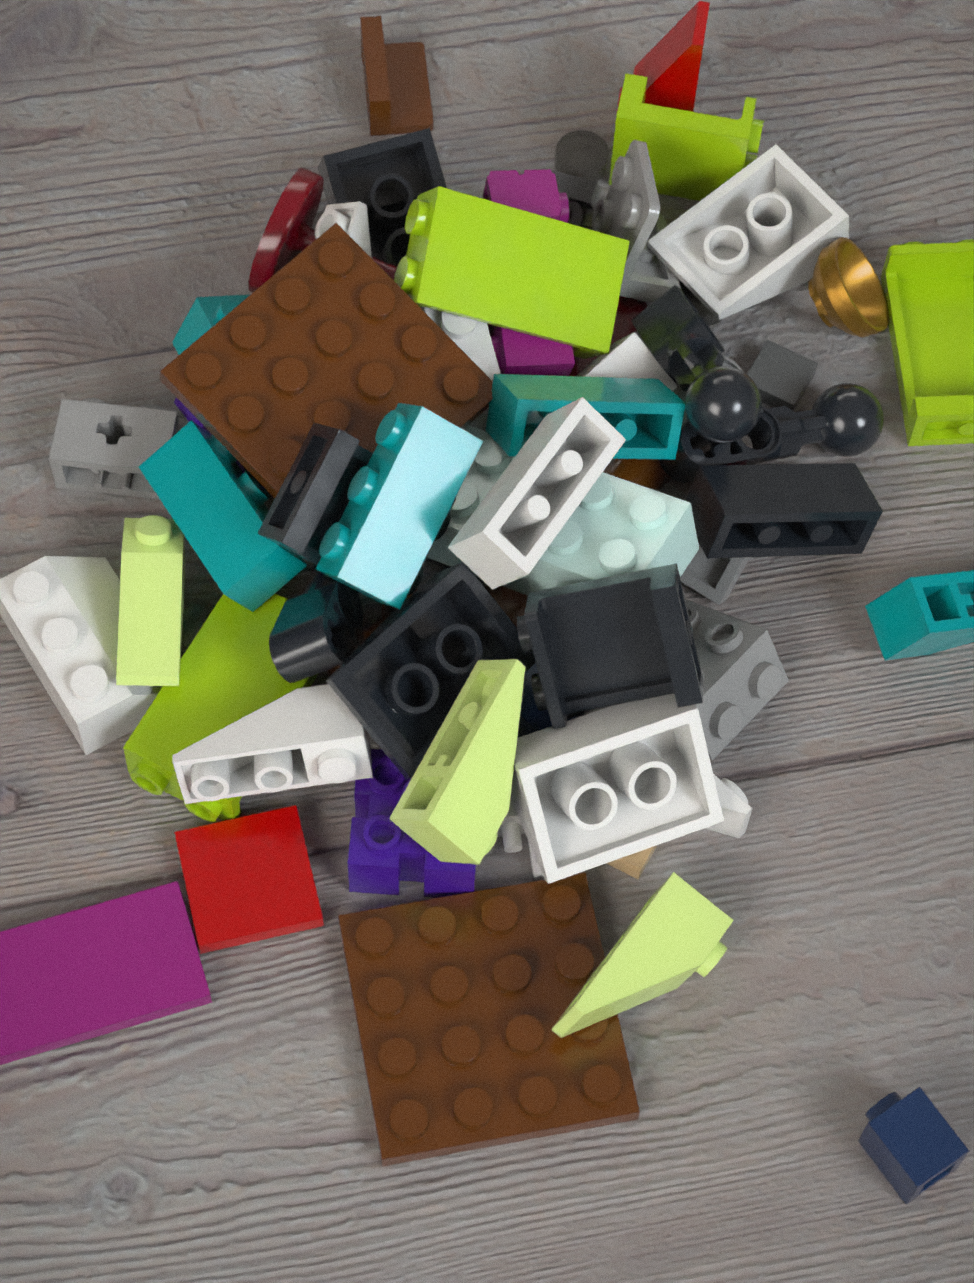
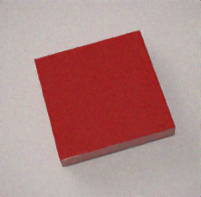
M296 805L174 832L200 954L324 926L323 915Z

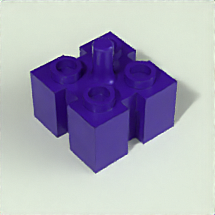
M371 749L373 778L355 780V817H352L348 853L349 892L399 895L400 881L424 882V897L430 898L474 892L476 864L440 862L389 819L412 778L406 779L382 749Z

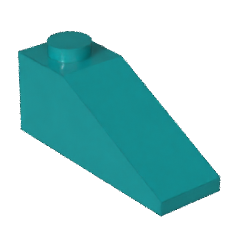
M974 570L909 577L865 605L884 661L929 655L974 642Z

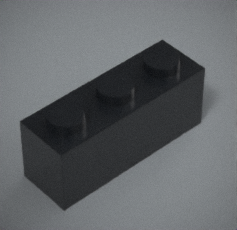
M855 463L700 465L685 500L691 503L697 539L707 559L862 554L883 512Z

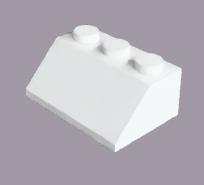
M44 556L0 579V614L85 755H88L135 730L163 686L116 685L120 580L105 557Z
M675 694L613 705L569 720L566 727L553 729L551 726L517 738L511 800L548 884L724 822L698 707L689 705L678 708Z

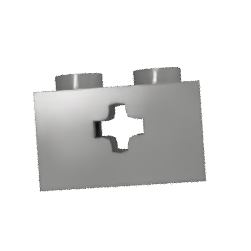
M86 398L81 401L62 399L49 455L56 488L159 499L138 467L180 431L177 411L166 410L152 404H144L138 407L108 404L96 398Z

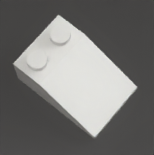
M775 144L647 241V245L718 320H721L804 284L813 278L814 268L821 249L841 237L849 239V215Z

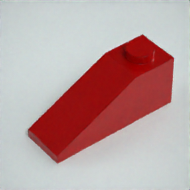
M698 1L635 65L633 75L647 77L644 104L694 112L710 2ZM621 86V89H620L619 100H618V106H619L620 97H621V92H622V88H623L622 86Z

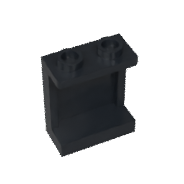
M313 423L257 534L318 565L322 557L319 554L321 541L327 530L334 523L340 521L350 501L347 497L349 485L355 474L362 467L368 465L373 453L358 445L359 440L344 431ZM456 497L443 521V524L427 556L429 555L435 541H437L443 536V534L446 532L450 524V511L456 501ZM423 564L407 596L411 595L419 586L424 572Z
M677 563L530 592L528 594L524 616L517 617L518 636L524 654L534 653L539 672L532 674L534 699L539 711L548 710L553 729L566 727L568 715L571 713L669 694H675L678 708L703 703L704 678Z

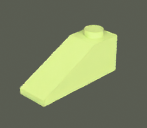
M149 515L142 518H124L116 685L179 686L185 587V536L173 519L157 515Z
M518 659L477 661L389 818L440 862L480 865L484 855L494 846L497 840V831L509 811L525 666Z
M673 872L648 899L551 1030L561 1038L677 989L695 971L702 977H705L726 952L727 947L719 940L734 920Z

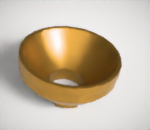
M844 237L831 242L828 246L821 249L814 268L813 279L808 282L810 297L815 303L821 320L828 327L835 326L857 337H868L884 331L889 322L887 301L879 278L862 250L853 241Z

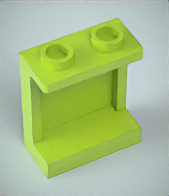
M625 74L616 115L609 185H612V172L616 160L620 156L625 157L633 140L646 142L658 194L697 201L704 199L757 159L756 154H758L764 120L753 119L757 98L745 97L743 113L740 119L644 104L647 77Z

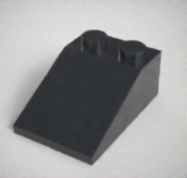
M430 128L325 155L318 166L319 174L324 179L323 189L327 203L339 204L360 201L366 204L371 255L398 267L400 260L407 255L410 234H407L405 231V220L411 203L417 199L418 195L438 186L447 188Z
M461 562L435 574L405 600L401 608H396L326 682L402 775L409 779L416 772L478 660L518 659L525 666V673L536 661L534 653L524 654L516 626L468 566Z

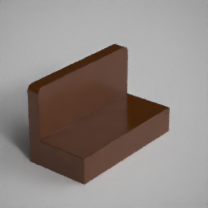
M360 17L361 57L370 136L408 134L430 128L432 131L434 120L424 43L416 41L384 44L382 17Z

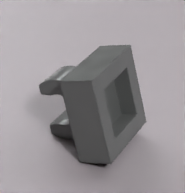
M551 170L556 176L558 192H565L567 194L569 208L572 210L570 224L582 227L584 223L582 207L595 209L601 192L600 186L592 180Z

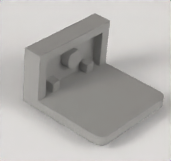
M638 140L631 142L625 157L620 156L616 160L612 172V185L606 198L600 199L595 206L592 228L594 231L630 241L619 296L633 298L641 302H654L673 285L676 284L680 288L677 276L647 245V241L666 227L664 215H659L660 202L647 144Z
M686 600L704 678L703 703L694 705L698 707L709 758L713 761L780 691L789 679L767 629Z

